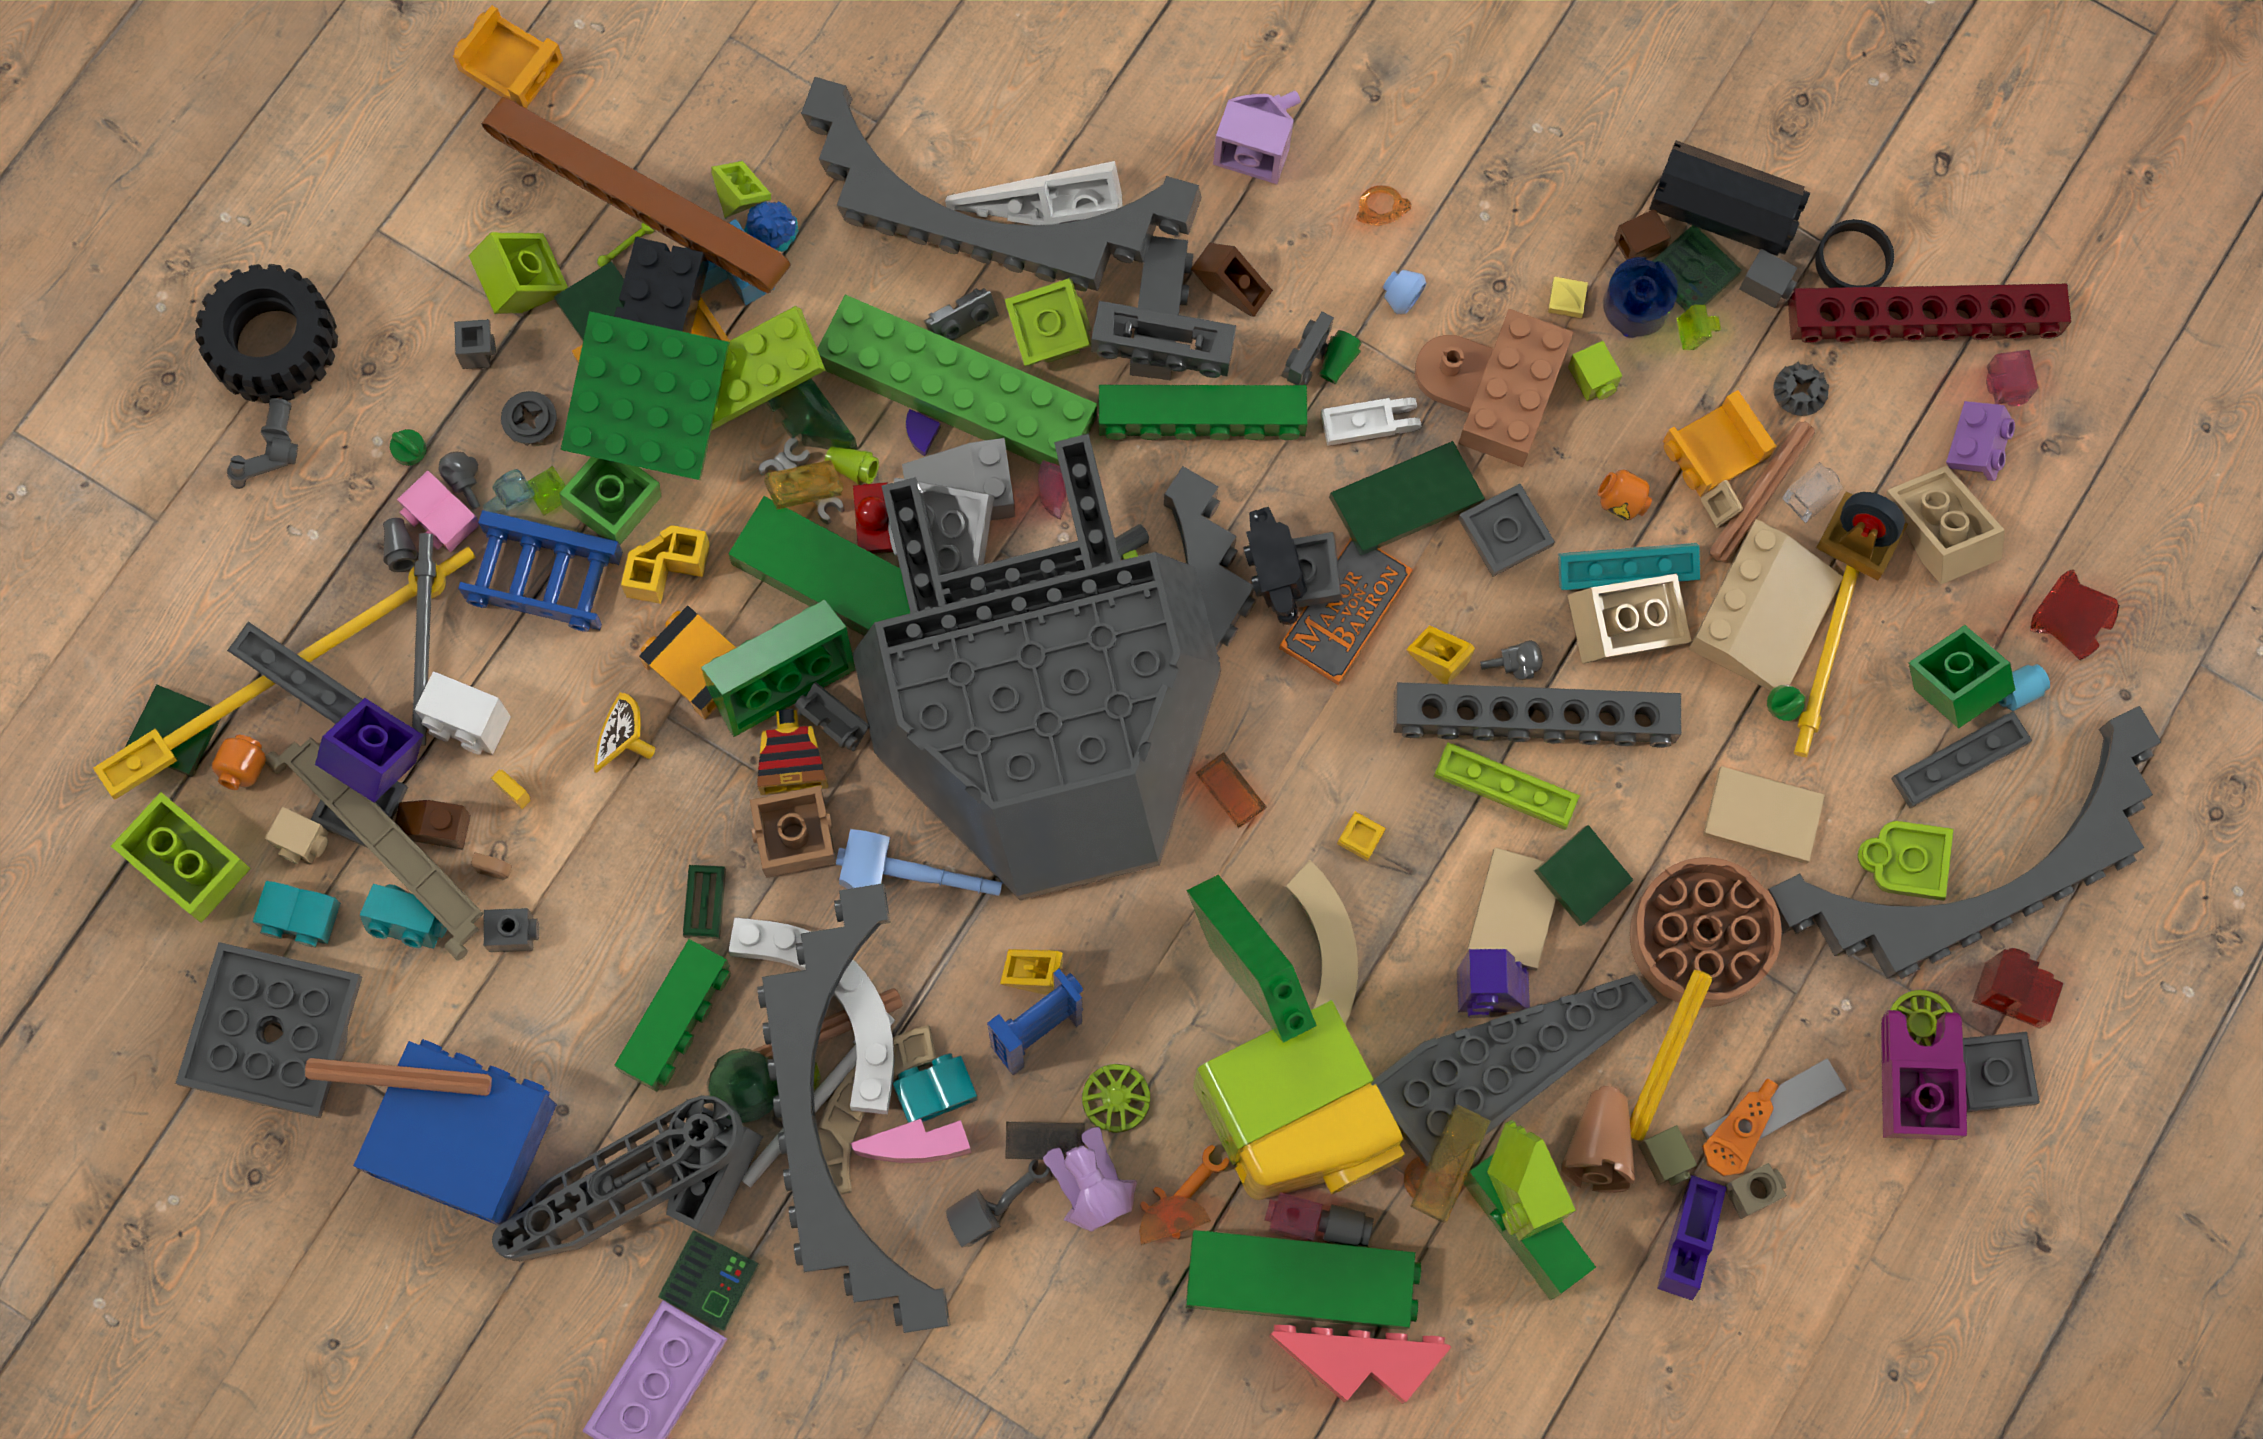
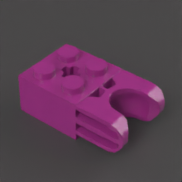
M1887 1010L1881 1019L1883 1138L1958 1140L1966 1137L1965 1062H1963L1961 1016L1957 1012L1943 1014L1937 1020L1936 1035L1931 1046H1922L1914 1042L1910 1037L1905 1015L1898 1010ZM1921 1092L1924 1099H1929V1105L1925 1107L1919 1101Z

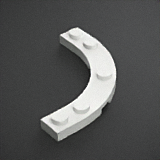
M734 918L729 954L733 957L781 962L800 970H806L805 964L799 965L796 943H802L801 933L810 931L784 923ZM852 960L834 992L835 997L839 1000L850 1018L856 1041L857 1060L850 1108L851 1111L888 1114L895 1063L894 1041L890 1022L875 986L862 968Z

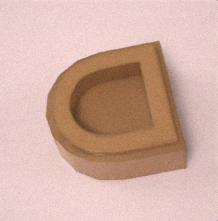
M474 852L471 865L477 873L506 880L509 877L512 868L510 863Z

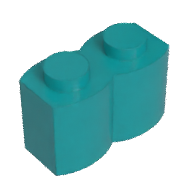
M266 881L252 922L261 927L260 933L277 939H281L283 934L296 936V943L316 948L317 942L328 944L341 902L335 897Z
M952 1053L945 1054L931 1061L933 1066L926 1070L919 1071L918 1067H913L897 1075L899 1080L893 1082V1087L907 1123L921 1119L923 1123L977 1101V1094L962 1056L953 1058Z

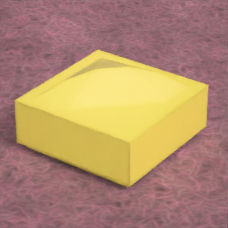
M1554 277L1548 313L1582 318L1588 282Z

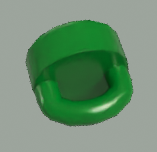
M405 429L392 433L389 448L392 456L398 463L412 466L423 460L427 447L423 437L418 432Z
M1790 685L1775 687L1767 698L1769 712L1772 716L1783 721L1796 719L1804 709V694L1799 689Z

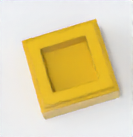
M499 769L491 777L495 785L521 809L531 801V797L526 790L503 769Z
M1355 811L1337 844L1368 861L1386 828Z

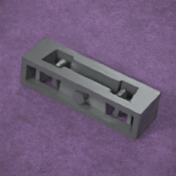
M1099 301L1091 338V352H1095L1098 356L1105 359L1128 358L1139 365L1161 364L1172 371L1182 372L1186 369L1200 371V374L1210 378H1217L1220 375L1228 376L1236 325ZM1132 328H1133V329H1137V334L1146 335V336H1152V337H1158V338H1163V339H1169V340H1174V341H1180V342H1185V343H1191V344H1192V341H1193V339H1194V340H1196L1195 350H1194V349H1190V345H1188V344L1177 343V342H1172V341H1166V340H1161V339L1149 338V337L1138 336V335H1134V339H1133V338H1131V336H1132V331H1131V329H1132Z

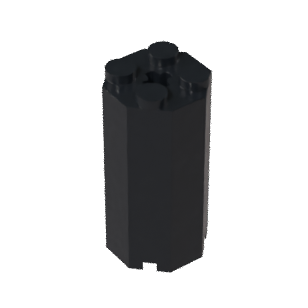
M1675 140L1649 210H1656L1659 214L1759 250L1763 249L1770 254L1778 256L1779 253L1785 255L1790 242L1793 241L1800 223L1798 219L1801 212L1805 209L1810 192L1804 190L1805 186Z

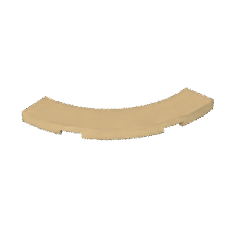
M1309 860L1285 888L1296 898L1306 912L1314 927L1319 943L1321 981L1314 1008L1332 1000L1346 1025L1354 1003L1358 980L1356 940L1345 906L1335 888L1323 872Z
M930 1025L912 1029L893 1037L895 1057L893 1082L899 1079L897 1076L899 1073L913 1067L920 1068L932 1064L931 1061L936 1059ZM856 1066L846 1075L835 1090L824 1111L818 1130L825 1160L841 1195L852 1192L850 1182L851 1143L854 1142L860 1123L866 1112L851 1111L850 1108Z

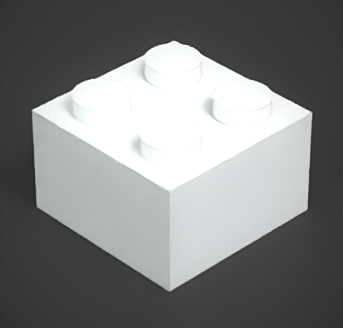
M434 671L415 708L416 713L422 719L421 724L429 728L428 733L447 742L450 737L461 741L462 748L478 755L481 754L482 750L493 755L511 718L498 697Z

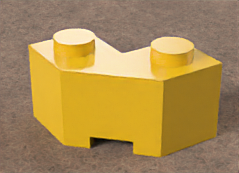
M670 525L659 532L660 535L643 546L640 544L629 551L621 582L626 598L661 604L668 571L703 577L710 548L706 531Z

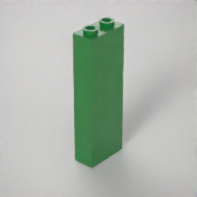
M763 496L728 553L733 566L809 607L825 600L845 626L863 636L867 634L874 622L910 614L899 567L766 496Z
M1219 874L1186 890L1210 949L1280 1040L1284 1043L1316 1027V1022L1293 965Z
M1193 1230L1185 1308L1407 1330L1410 1328V1322L1417 1321L1418 1300L1412 1299L1413 1284L1419 1285L1421 1262H1415L1416 1252Z

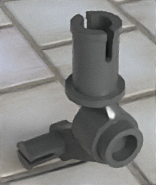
M279 398L269 401L266 425L261 428V435L267 443L264 455L246 460L239 455L231 458L230 465L227 468V476L234 488H243L248 478L288 466V464L295 465L298 444L292 443L287 431L289 413L292 407L289 401Z

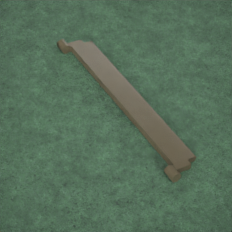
M309 738L301 747L294 741L280 756L274 751L268 753L265 756V763L275 773H281L288 765L454 936L445 944V949L457 961L463 959L468 953V950L463 945L479 930L474 923L483 915V912L376 803L315 765L320 745L313 738Z

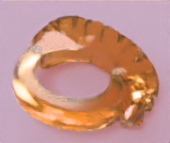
M1384 185L1374 186L1367 189L1360 197L1359 212L1357 213L1356 220L1364 225L1382 226L1383 224H1389L1400 219L1411 210L1412 204L1407 198H1402L1399 192L1392 187ZM1375 193L1389 194L1394 200L1392 211L1378 214L1368 207L1367 199Z

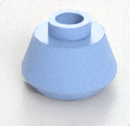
M1403 269L1399 274L1393 271L1382 287L1387 291L1384 298L1396 314H1406L1416 303L1427 284L1424 275Z

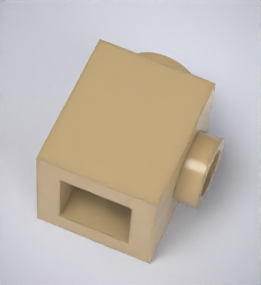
M282 807L265 839L271 845L280 849L278 855L295 864H298L300 860L312 864L315 857H320L325 851L329 832L321 824Z

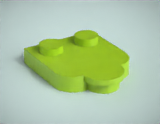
M1892 821L1881 829L1878 838L1867 839L1861 844L1857 855L1858 861L1863 869L1874 873L1873 877L1876 885L1884 892L1944 901L1947 893L1954 829Z

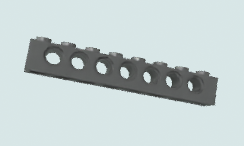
M1397 682L1394 690L1393 733H1402V736L1406 738H1421L1423 734H1437L1438 738L1445 740L1457 739L1459 735H1471L1474 740L1490 741L1494 739V736L1508 737V740L1511 742H1527L1530 738H1544V742L1551 744L1563 743L1565 739L1579 740V743L1583 745H1596L1601 740L1614 741V744L1617 746H1633L1636 742H1650L1652 747L1665 748L1670 747L1671 743H1676L1681 736V693ZM1433 706L1439 711L1440 716L1435 719L1427 718L1422 713V708ZM1467 707L1474 712L1475 718L1464 720L1458 715L1457 709ZM1498 708L1506 710L1510 715V720L1505 722L1497 720L1493 715V710ZM1531 710L1542 712L1545 716V721L1542 723L1532 721L1529 718L1528 712ZM1564 712H1575L1580 717L1581 723L1570 724L1565 720ZM1604 712L1611 714L1615 718L1616 724L1612 726L1605 725L1601 722L1599 714ZM1635 715H1646L1651 721V726L1642 727L1637 724Z

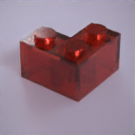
M2016 948L2004 949L1985 962L1972 1002L2041 1029L2051 1023L2064 983L2055 980L2051 972L2039 969L2040 962L2029 959L2030 954Z

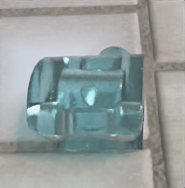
M514 469L495 481L492 489L496 496L485 503L483 508L485 511L497 513L503 508L509 511L528 502L535 493L521 471Z

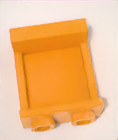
M493 5L476 18L472 31L466 38H462L457 43L453 54L460 72L497 95L506 97L524 108L529 106L563 61L557 43L549 38H546L544 42L538 40L501 17L498 8Z

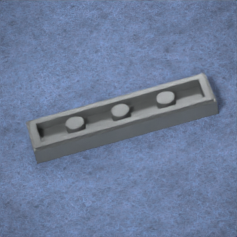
M249 621L227 650L335 724L363 700Z
M2012 711L1899 772L1891 779L1908 807L1912 808L2026 746L2032 739L2015 712Z

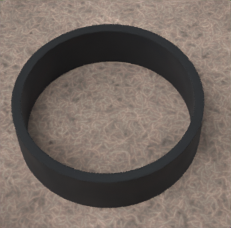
M1857 219L1845 220L1832 226L1822 238L1815 255L1818 275L1829 288L1880 287L1889 275L1894 263V249L1885 232L1870 222ZM1845 231H1856L1868 235L1878 243L1884 253L1886 261L1884 275L1877 281L1867 285H1851L1842 282L1826 266L1823 255L1825 242L1833 235Z

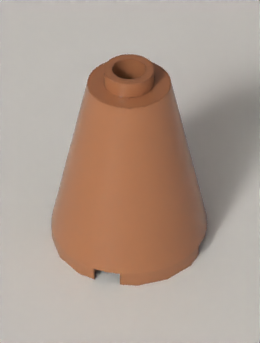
M1602 1086L1599 1090L1593 1091L1589 1097L1561 1165V1176L1574 1186L1581 1188L1583 1181L1593 1184L1592 1191L1617 1193L1629 1190L1630 1183L1634 1184L1635 1170L1628 1100L1621 1093V1090L1616 1087Z

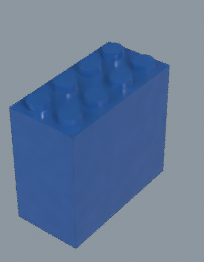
M422 1039L419 1045L408 1041L398 1066L488 1074L492 1077L490 1094L485 1096L388 1087L353 1166L372 1177L499 1226L509 1218L557 1104L549 1097L550 1092L536 1082L524 1079L522 1084L516 1082L517 1079L510 1076V1073L491 1065L488 1071L482 1069V1065L476 1063L475 1059L456 1052L454 1058L449 1057V1053L442 1050L441 1046Z

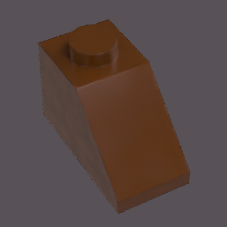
M1209 243L1191 268L1209 291L1249 316L1254 317L1273 291L1235 246Z
M433 800L399 802L395 823L414 842L463 850L471 815L463 805Z

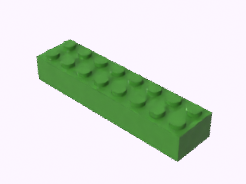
M846 294L817 348L825 371L982 440L1004 438L1007 451L1060 474L1062 473L1054 442L1089 434L1097 418V403Z

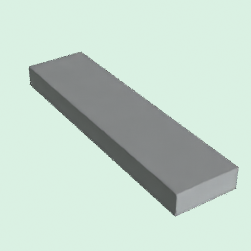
M1828 1058L1779 1085L1770 1099L1774 1109L1759 1140L1847 1090ZM1728 1115L1702 1129L1707 1140ZM1740 1120L1738 1128L1743 1133H1749L1751 1131V1124L1747 1120Z

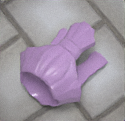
M1091 1127L1085 1130L1082 1134V1142L1088 1148L1081 1145L1067 1151L1065 1160L1060 1148L1051 1149L1043 1156L1044 1163L1051 1169L1062 1191L1072 1204V1208L1065 1216L1064 1221L1073 1223L1090 1232L1132 1211L1137 1184L1136 1180H1120L1118 1178L1114 1164L1106 1152L1107 1149L1099 1127Z

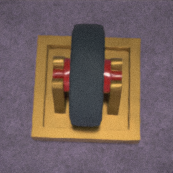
M1846 491L1820 538L1816 549L1879 581L1908 523L1905 522L1900 508L1887 497L1872 492L1851 494Z

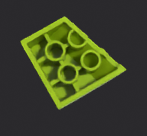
M1513 1120L1506 1122L1487 1173L1506 1212L1502 1214L1504 1225L1509 1234H1516L1520 1241L1561 1223L1574 1213L1576 1209L1544 1140L1532 1132L1526 1133L1525 1128L1521 1125L1517 1127Z

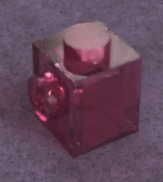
M2030 350L1996 354L1987 365V389L1990 394H1993L1995 404L2008 403L2010 407L2023 405L2029 401L2039 388Z
M1280 1192L1277 1201L1270 1199L1264 1218V1221L1271 1222L1268 1232L1299 1241L1312 1242L1323 1204Z

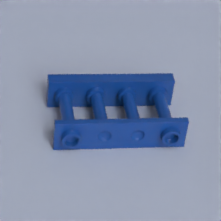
M482 510L478 524L489 540L475 585L463 582L459 584L458 589L464 599H467L466 602L480 608H487L489 604L569 623V627L582 632H588L590 628L600 630L602 623L598 615L591 612L603 568L608 566L609 563L620 564L623 552L619 542ZM507 539L520 542L522 546L509 593L489 589L502 543H506ZM541 547L554 550L556 554L543 601L523 597L536 551H540ZM575 555L588 558L590 562L577 609L557 605L569 561Z
M1060 968L1053 973L1054 990L1016 1019L1012 1020L1010 1018L1005 1022L1001 1015L998 1014L987 1022L991 1048L1012 1075H1015L1024 1068V1050L1069 1017L1076 1027L1082 1024L1083 1008L1080 993L1084 990L1071 973L1065 976Z

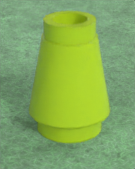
M831 446L825 456V465L859 485L863 483L871 484L878 472L879 459L874 457L872 452Z

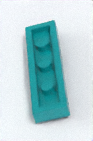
M1688 543L1558 553L1559 588L1561 590L1584 589L1677 574L1678 581L1700 580V545Z

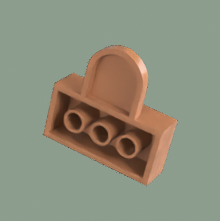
M1508 309L1494 348L1457 335H1442L1428 341L1421 348L1415 363L1416 382L1422 392L1432 400L1469 413L1458 444L1523 467L1574 332Z

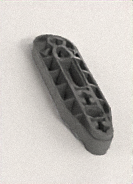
M701 1095L683 1102L546 1180L507 1221L495 1229L492 1236L494 1249L504 1258L519 1262L581 1249L730 1163L742 1146L744 1129L740 1115L733 1106L715 1096ZM713 1103V1118L702 1114L704 1104ZM731 1115L732 1125L726 1128L724 1124L718 1122ZM657 1129L659 1130V1135L637 1146L636 1141ZM627 1147V1153L607 1164L605 1163L604 1159ZM656 1157L655 1160H653V1161H651V1162H649V1163L647 1162V1161H649L650 1159ZM657 1164H660V1166L651 1170L652 1167H654ZM595 1165V1171L574 1182V1176ZM691 1168L696 1172L689 1175L688 1169ZM679 1176L680 1181L657 1193L656 1187ZM562 1183L564 1184L562 1190L546 1198L555 1187ZM647 1194L648 1199L627 1211L625 1210L626 1204ZM615 1212V1218L594 1229V1222ZM550 1217V1218H551L550 1225H549V1227L544 1231V1229H543L544 1222L546 1221L547 1218ZM580 1230H583L585 1234L572 1242L561 1243V1241Z

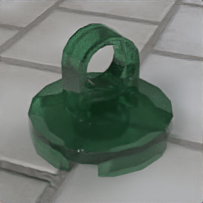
M748 1048L727 1052L714 1063L715 1067L711 1071L706 1084L708 1096H715L733 1106L740 1115L742 1123L759 1120L773 1109V1096L779 1095L777 1081H771L769 1076L768 1059L770 1058Z

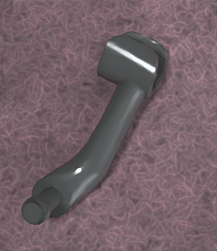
M1032 1160L1028 1167L1029 1172L1003 1193L997 1205L985 1200L991 1211H994V1216H1000L1005 1212L1012 1201L1032 1182H1048L1053 1174L1051 1169L1047 1166L1045 1173L1036 1175L1035 1170L1038 1167V1160Z

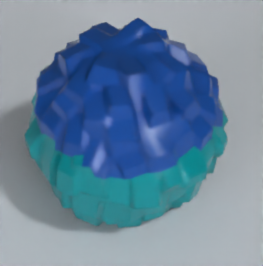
M765 201L750 208L744 232L778 252L786 251L789 245L795 241L798 234V221L792 215L791 209L779 201L777 203Z

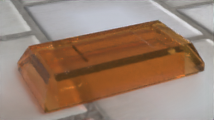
M1224 752L1195 773L1238 829L1267 808Z

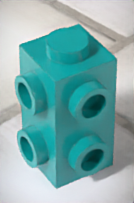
M373 884L360 912L364 928L370 935L379 939H387V937L398 939L412 948L424 946L434 949L438 938H443L447 931L444 925L413 894L407 893L396 885L388 884L384 887Z

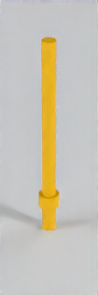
M1847 564L1807 707L1801 713L1797 726L1800 732L1794 754L1799 757H1808L1813 735L1819 731L1822 717L1819 715L1859 574L1858 570Z

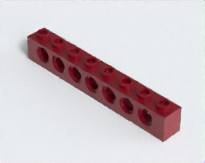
M2067 283L1795 288L1788 300L1791 340H1802L1804 343H1816L1822 339H1836L1837 342L1846 343L1854 341L1856 338H1870V341L1882 342L1890 338L1918 341L1924 337H1938L1939 340L1948 341L1961 336H1972L1974 340H1985L1992 336L2020 339L2026 335H2040L2041 338L2051 339L2062 335L2072 322ZM1991 309L2001 312L2003 318L1993 315ZM2025 309L2033 310L2037 317L2029 316ZM1957 310L1965 311L1969 315V319L1961 317ZM1888 311L1897 312L1902 320L1892 318ZM1923 311H1930L1936 319L1927 318ZM1854 312L1865 314L1868 320H1860ZM1820 313L1830 314L1834 321L1825 320Z

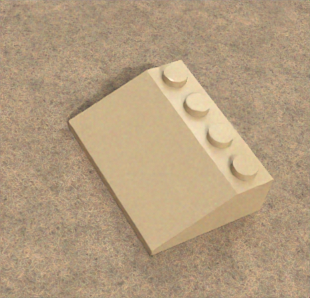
M1756 519L1747 532L1689 650L1770 691L1779 685H1790L1843 576L1789 535Z

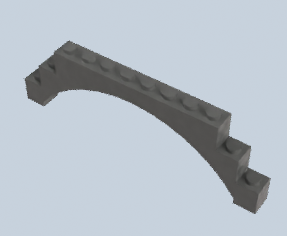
M814 77L801 112L811 131L820 135H827L819 157V161L826 174L840 181H844L846 178L837 207L847 223L862 227L863 224L874 226L877 231L889 236H894L895 233L905 235L910 241L919 245H926L927 242L939 245L941 250L950 254H958L959 251L967 253L981 263L998 262L1003 264L1006 269L1016 273H1022L1023 270L1035 273L1036 277L1047 282H1054L1055 279L1062 281L1070 278L1073 281L1075 290L1086 292L1087 289L1098 291L1111 254H1113L1114 258L1124 263H1133V260L1143 263L1156 226H1159V229L1167 234L1178 235L1180 232L1189 235L1202 199L1199 185L1166 176L1163 185L1142 198L1114 211L1084 220L1031 226L1003 224L978 219L944 207L920 194L901 180L880 160L856 125L850 110L852 97L846 85Z
M1182 466L1164 494V506L1171 509L1181 535L1186 564L1196 568L1215 647L1218 652L1222 644L1228 647L1238 631V628L1234 625L1239 617L1243 616L1246 618L1256 602V599L1252 598L1254 587L1253 584L1224 568H1228L1231 565L1238 550L1235 549L1236 535L1207 519L1214 515L1220 504V501L1217 499L1218 486Z
M2140 706L2109 720L2099 729L2103 736L2098 769L2089 795L2078 817L2062 840L2041 862L2012 882L1979 896L1948 904L1920 907L1887 906L1861 902L1830 893L1805 882L1801 874H1798L1768 889L1779 911L1782 934L1792 929L1795 934H1798L1815 925L1814 919L1834 956L1846 952L1849 957L1869 946L1887 979L1896 974L1899 975L1900 979H1903L1920 970L1918 963L1929 958L1933 964L1951 954L1950 947L1961 943L1962 947L1965 948L1982 939L1980 932L1991 927L1995 933L2014 923L2011 919L2012 916L2023 912L2024 916L2027 917L2044 908L2042 901L2052 896L2055 901H2059L2075 892L2074 885L2084 881L2086 886H2089L2106 877L2104 870L2115 866L2118 871L2137 861L2134 855L2141 851L2144 846L2127 818L2145 809L2143 802L2153 795L2136 765L2153 757L2154 754L2151 750L2162 743Z
M883 883L839 890L840 900H834L837 922L844 921V927L801 933L802 943H796V952L799 965L805 964L806 970L762 977L763 986L757 987L760 1008H766L768 1022L763 1023L764 1040L766 1045L772 1044L774 1058L768 1059L769 1076L771 1081H777L779 1095L773 1096L774 1112L776 1118L782 1117L784 1132L778 1133L781 1155L787 1154L789 1169L783 1170L786 1191L793 1192L794 1206H789V1219L791 1228H798L800 1243L794 1244L795 1260L797 1266L803 1265L804 1272L848 1266L849 1273L843 1274L846 1296L853 1295L854 1303L898 1296L899 1303L893 1304L896 1326L903 1325L904 1333L945 1327L950 1325L945 1288L934 1289L909 1274L888 1257L865 1233L847 1208L833 1181L819 1138L815 1118L814 1072L816 1052L824 1018L831 998L844 972L860 948L881 924L891 923L886 888Z

